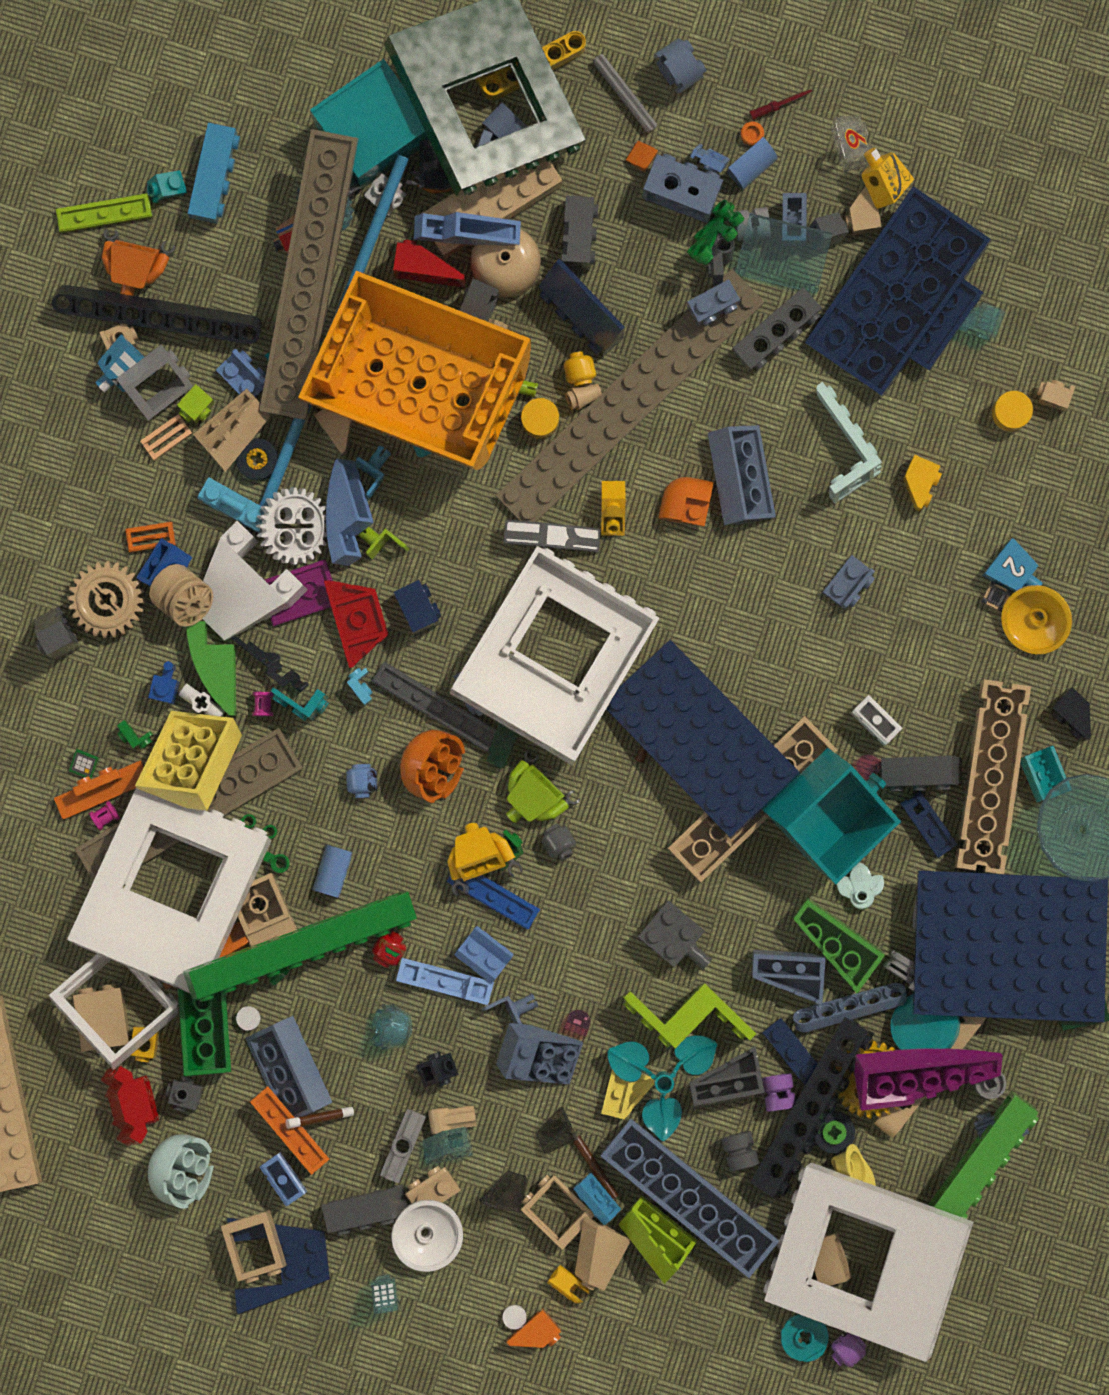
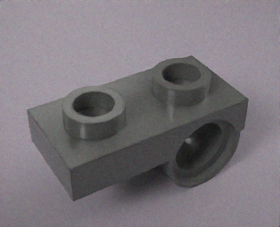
M720 233L711 249L714 257L711 263H708V278L712 277L713 286L723 283V264L731 262L734 253V240L727 242ZM720 248H725L727 251H722Z

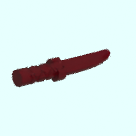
M812 89L778 102L774 100L767 105L749 111L750 117L754 120L773 111L780 110V106L811 93Z

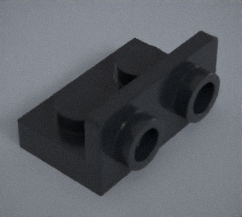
M430 140L419 141V188L441 191L451 189L450 182Z

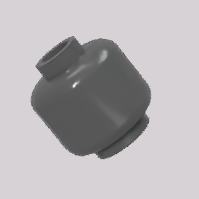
M555 824L543 832L544 836L541 842L550 858H560L563 861L573 855L572 851L577 843L568 827Z

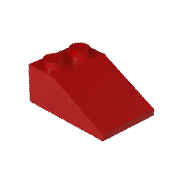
M403 240V243L397 242L393 268L395 278L465 288V277L462 273L421 245H417L416 241Z

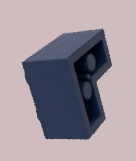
M417 580L394 591L414 636L440 624L438 619L442 617L435 602L430 603L428 597L432 595L426 583L421 585L420 581Z

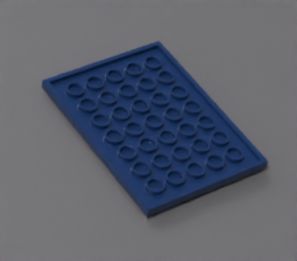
M917 871L913 1014L1103 1023L1105 1020L1108 879Z

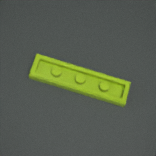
M148 193L56 209L60 233L153 218Z

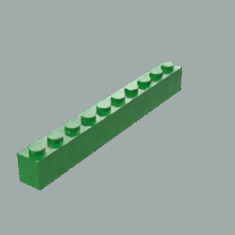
M401 891L184 970L183 974L191 998L200 999V1002L214 998L213 994L222 991L224 994L236 990L235 985L256 983L259 981L258 977L265 974L267 977L280 974V969L288 966L289 969L297 968L303 965V960L310 958L311 961H315L325 957V952L332 950V953H337L345 950V945L353 942L354 945L365 943L368 941L367 937L374 934L376 937L389 934V929L397 926V929L408 927L411 925L410 921L417 919L409 892Z

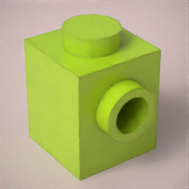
M195 384L177 406L181 410L179 414L187 422L193 420L195 423H198L199 420L203 422L211 414L210 408L215 404V401Z

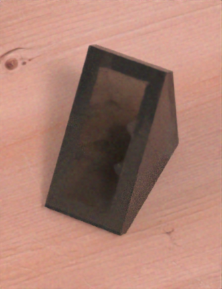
M560 1107L535 1133L544 1154L550 1153L578 1139L563 1107Z
M508 1170L479 1199L480 1203L500 1210L519 1212L527 1177Z

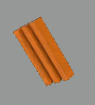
M173 522L125 529L129 553L151 550L158 544L133 546L135 542L167 537L170 538L168 542L176 546ZM168 528L169 531L133 538L131 536L132 533Z

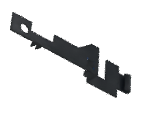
M237 636L230 638L238 644V647L240 646L241 649L243 648L267 667L266 674L282 687L291 682L292 687L301 692L309 686L307 682H303L300 679V675L294 670H290L282 677L277 674L281 672L283 666L280 664L281 657L278 654L264 652L251 641L246 644Z

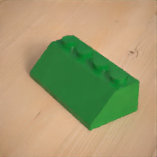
M177 988L183 1076L231 1072L226 993L223 994L222 991L213 994L214 998L200 1002V999H192L190 993Z

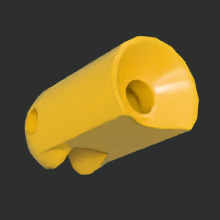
M562 1265L556 1268L547 1281L559 1293L577 1304L583 1303L581 1299L573 1294L577 1287L589 1294V1288L581 1284L582 1281Z

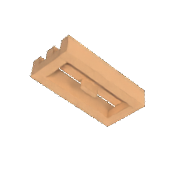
M177 414L140 442L155 461L193 433L180 415ZM177 422L180 423L177 427H175V428L172 429L170 432H168L167 434H165L164 436H162L160 439H158L157 441H155L153 444H151L150 446L148 445V443H149L151 440H153L154 438H156L157 436H159L161 433H163L164 431H166L168 428H170L171 426H173V425L176 424ZM180 430H185V432L182 435L174 439L165 447H163L156 453L153 452V450L156 447H158L163 442L171 438Z

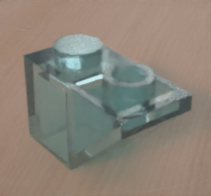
M985 302L979 303L973 308L959 330L967 332L968 329L977 332L976 336L989 340L990 337L996 338L1006 311Z
M466 1127L441 1131L422 1141L427 1165L473 1156L470 1133Z

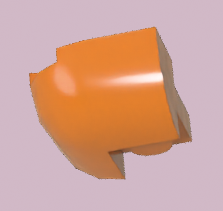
M680 477L673 480L663 493L658 519L705 527L713 482L692 477Z

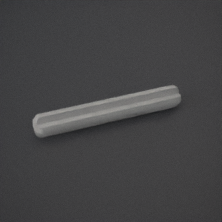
M603 54L598 55L593 60L595 67L647 133L652 132L657 127V123Z

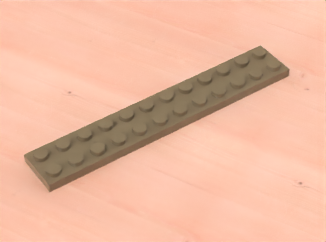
M311 129L259 411L307 420L310 404L301 401L298 396L320 351L359 138Z

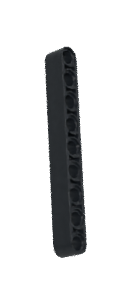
M71 285L59 286L52 299L53 309L62 314L244 344L255 343L262 329L261 320L253 315ZM59 297H66L69 301L64 302ZM83 300L91 302L92 305L88 306L84 304ZM106 304H111L116 309H109ZM129 308H135L139 313H133ZM152 312H159L162 317H156ZM176 316L184 317L185 321L178 320ZM199 320H206L209 324L204 325ZM222 324H230L232 328H225ZM251 327L255 332H249L245 328Z

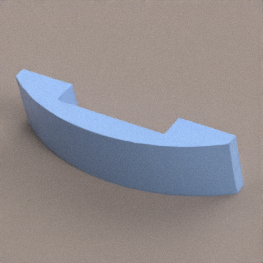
M405 958L401 960L396 978L398 982L485 1005L489 1003L494 982L491 984L485 979Z

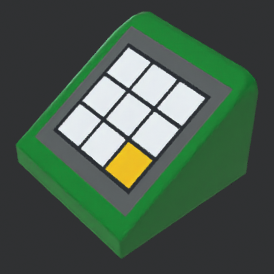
M76 749L69 771L82 777L90 776V779H92L100 758Z

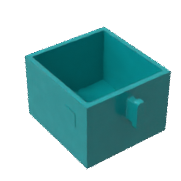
M382 59L310 109L313 122L319 131L359 138L352 178L356 180L362 189L379 178L381 174L384 175L391 170L397 155L408 158L419 150V141L429 140L404 86L385 59Z
M829 748L820 754L763 809L805 858L835 885L901 823L898 817L876 793L880 788L883 789L887 785L884 780L875 773H872L869 779L865 781L851 764Z

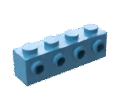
M208 123L188 209V215L192 219L217 224L218 218L223 217L225 204H222L224 195H228L230 182L227 181L229 172H233L235 159L232 158L233 151L238 150L240 136H237L236 128Z

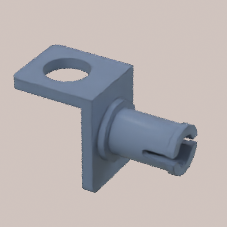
M531 993L515 1002L511 1001L509 996H506L481 1009L485 1011L504 1002L513 1023L522 1024L520 1015L537 1008L538 1003L535 1001L527 1005V1002L535 999Z

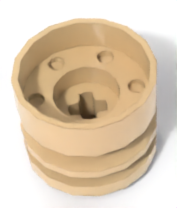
M180 564L170 565L161 570L154 578L149 593L151 602L158 609L167 614L175 623L184 627L192 626L201 621L209 612L214 597L213 591L208 584Z

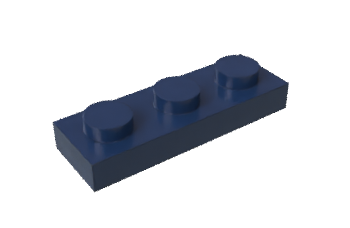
M780 1017L762 1033L805 1086L818 1063Z

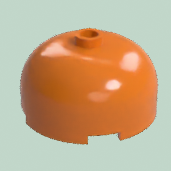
M428 730L415 736L405 748L400 763V775L406 789L412 795L430 803H435V800L441 797L447 798L456 788L464 768L459 767L462 754L465 753L462 741L457 736L441 730ZM439 769L449 774L455 772V774L447 783V777L437 772Z

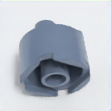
M677 38L656 52L654 58L660 59L656 63L670 85L675 83L678 87L675 91L680 94L701 80L703 73L706 72V68L701 60H696L692 52H694V49L687 39L683 41Z

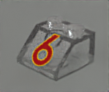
M860 116L835 117L831 130L842 171L847 172L869 166L864 153L873 147L871 144H867L865 137L868 135L866 122H861Z

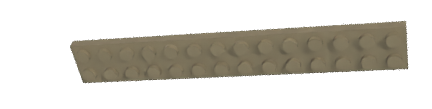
M733 269L723 277V282L729 279L740 298V303L737 305L738 309L728 315L722 313L716 317L717 320L707 326L702 324L698 327L688 310L602 393V396L594 400L496 494L501 503L519 521L537 522L765 303Z

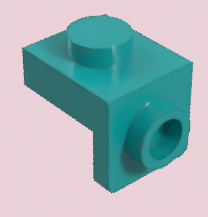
M180 170L156 174L147 181V192L152 198L153 203L187 193Z

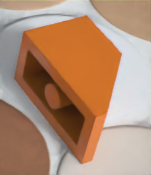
M541 1308L507 1339V1343L509 1346L544 1348L548 1344L551 1347L561 1338L559 1336L561 1328Z

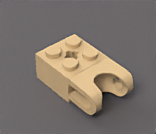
M270 873L254 880L238 914L240 923L251 946L297 930L274 874ZM257 898L266 902L262 911L254 907V904L257 903Z

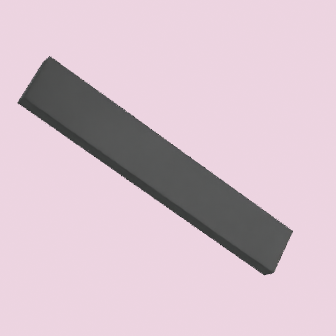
M383 662L372 680L376 685L491 755L495 753L505 736L386 662Z

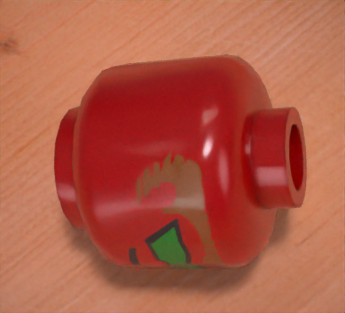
M394 931L391 934L378 937L372 947L373 959L386 968L397 966L407 950L406 945L402 942L404 938Z

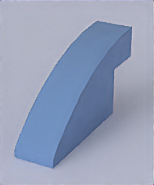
M460 212L447 216L422 213L415 216L414 239L469 245H520L521 221Z
M338 458L334 462L329 482L326 505V530L332 564L350 566L361 558L355 536L374 522L355 461Z

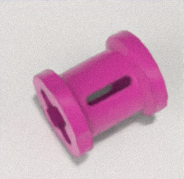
M252 692V696L255 697V707L252 716L272 717L271 697L274 694L272 692Z
M107 801L106 805L96 812L91 811L89 813L100 831L104 825L112 820L120 819L117 810L110 801Z

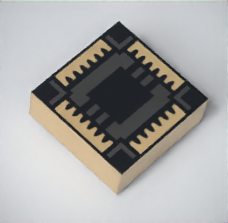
M991 581L980 603L1002 613L1004 604L1011 596L1012 591Z

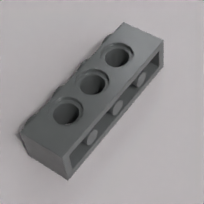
M803 287L737 343L731 352L749 372L753 369L759 371L767 363L765 359L771 354L776 356L785 348L783 344L789 338L792 341L795 340L803 332L801 328L808 323L811 326L821 317L818 313H820L822 307ZM792 311H798L802 315V320L794 322L790 319L789 314ZM775 326L782 327L784 335L781 337L774 336L772 328ZM758 341L764 342L767 350L757 352L754 344Z

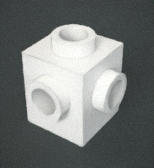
M381 174L379 178L372 182L371 187L364 194L376 206L379 204L388 178ZM401 183L398 185L388 210V216L395 208L400 206L403 198L407 195L400 189L402 187Z

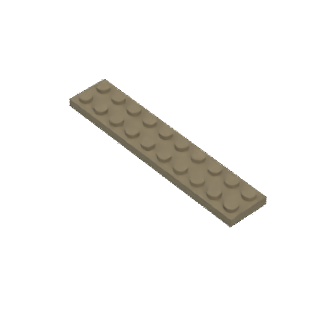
M277 728L232 756L207 810L208 812L214 809L225 816L303 769L280 728ZM120 822L75 848L93 881ZM157 831L142 864L181 841Z

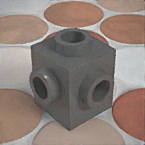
M181 1076L180 1080L175 1079L173 1084H168L165 1097H169L168 1103L173 1104L172 1109L186 1112L187 1108L197 1110L204 1086L194 1084L195 1079ZM181 1090H184L187 1093L186 1098H183L181 1096Z

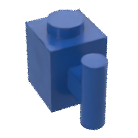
M167 661L163 665L162 677L153 676L148 698L174 705L180 682L172 679L176 666Z

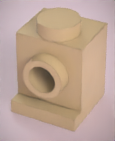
M122 323L106 331L99 332L107 350L116 341V335L120 333L134 347H137L135 340L138 339V335L133 325L129 327L128 324Z
M1056 380L1047 381L1046 383L1041 381L1037 391V395L1040 396L1038 402L1065 412L1069 407L1076 386L1071 385L1067 389L1064 383Z

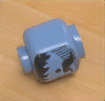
M371 764L352 765V769L347 770V791L355 793V798H369V793L377 790V771L371 768Z

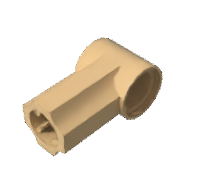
M474 1106L428 1110L431 1134L451 1132L453 1129L477 1126Z

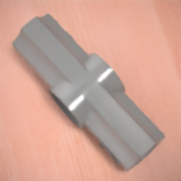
M407 1108L380 1176L397 1183L400 1182L425 1121V1115ZM401 1139L407 1140L410 1145L407 1152H400L396 1146L397 1141Z

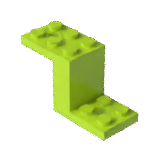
M702 983L664 1023L631 991H628L623 996L626 1000L623 1005L633 1014L638 1012L643 1016L640 1021L650 1031L655 1028L660 1033L657 1038L667 1048L671 1045L676 1048L714 1008L717 1009L714 1014L724 1023L729 1021L734 1026L731 1030L740 1039L743 1040L746 1037L748 1040H751L756 1035L705 983Z

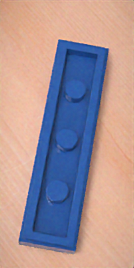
M450 875L447 882L454 885L455 881L451 879ZM483 875L463 881L461 878L462 883L467 884L469 887L468 895L526 929L530 928L540 911L539 908ZM459 886L458 889L463 891V886Z

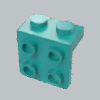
M274 687L271 689V692L275 694L272 697L275 701L285 708L288 704L294 707L292 712L304 721L307 718L313 721L318 713L322 715L329 705L327 702L329 697L319 689L316 690L304 708Z

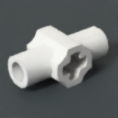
M188 684L179 693V696L192 704V709L199 714L204 713L206 715L222 717L225 713L220 706L212 702L211 696L205 692H198ZM206 697L207 707L198 709L199 704L197 700L199 698L203 700Z

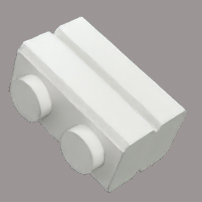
M869 695L850 713L874 737L876 736L883 746L887 745L902 729Z

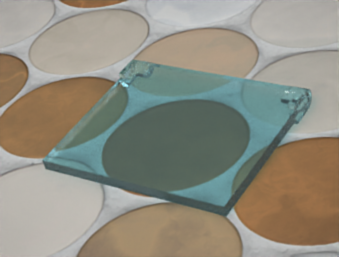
M750 213L735 272L739 276L798 290L804 287L808 292L817 294L833 233Z

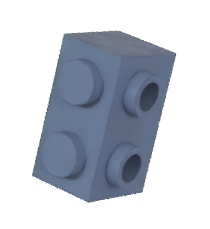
M728 279L687 301L686 307L697 327L702 324L707 326L716 321V317L720 314L725 313V315H728L738 309L737 305L740 303V298Z

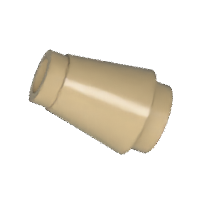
M598 384L570 388V391L565 392V396L570 409L579 410L602 396V392Z

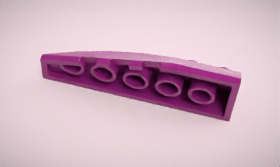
M927 1048L857 1054L855 1060V1081L860 1109L862 1111L908 1106L914 1104L916 1099L923 1097L929 1099L936 1097L938 1092L948 1089L951 1092L969 1082L973 1085L1001 1076L1003 1055L997 1052Z

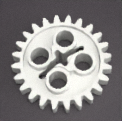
M290 488L289 491L288 489H281V494L279 492L273 493L274 499H266L268 507H260L265 513L264 515H257V518L262 520V524L256 525L257 528L262 529V532L257 537H264L265 540L260 545L269 546L266 553H274V560L281 559V563H288L290 561V564H297L298 561L299 563H306V558L314 559L313 552L321 553L319 545H327L322 540L323 537H327V532H325L326 515L322 513L326 506H318L321 499H313V492L306 494V489H299L298 491L297 488ZM304 508L307 511V517L305 520L302 518V511ZM281 509L285 511V518L283 520L280 518ZM275 524H312V528H275ZM282 532L285 534L286 537L283 544L280 541V535ZM304 532L307 534V541L305 543L302 541V534Z

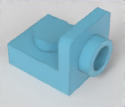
M358 668L348 676L350 680L347 684L364 706L372 701L370 695L373 692L365 682L360 684L359 681L368 675L369 672L366 668L362 671Z

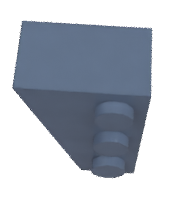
M753 950L751 967L753 978L822 1005L825 956L823 954Z

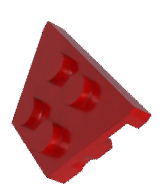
M324 580L348 666L352 668L388 635L376 589Z

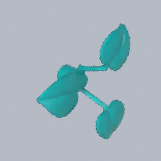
M699 1035L686 1037L674 1050L676 1057L680 1061L670 1074L661 1071L655 1075L644 1066L649 1061V1054L646 1048L638 1042H624L608 1049L610 1066L621 1079L635 1082L641 1077L642 1071L654 1079V1085L661 1093L660 1100H649L643 1107L642 1118L647 1128L661 1141H665L674 1133L682 1116V1109L678 1100L675 1098L665 1099V1095L672 1091L674 1087L673 1078L676 1076L681 1065H683L686 1072L692 1075L702 1074L710 1068L718 1044L709 1037Z

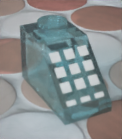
M390 1274L376 1276V1280L371 1282L374 1314L398 1311L400 1301L396 1277L390 1278Z

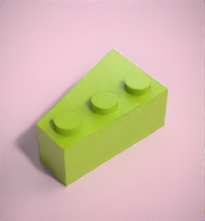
M642 1195L618 1224L664 1284L677 1272L698 1241Z

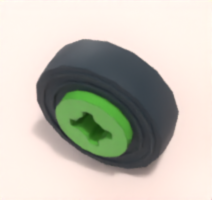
M833 1111L828 1114L825 1119L826 1126L824 1130L816 1135L814 1141L823 1151L837 1154L847 1150V1147L853 1143L855 1127L853 1121L846 1114L840 1111Z

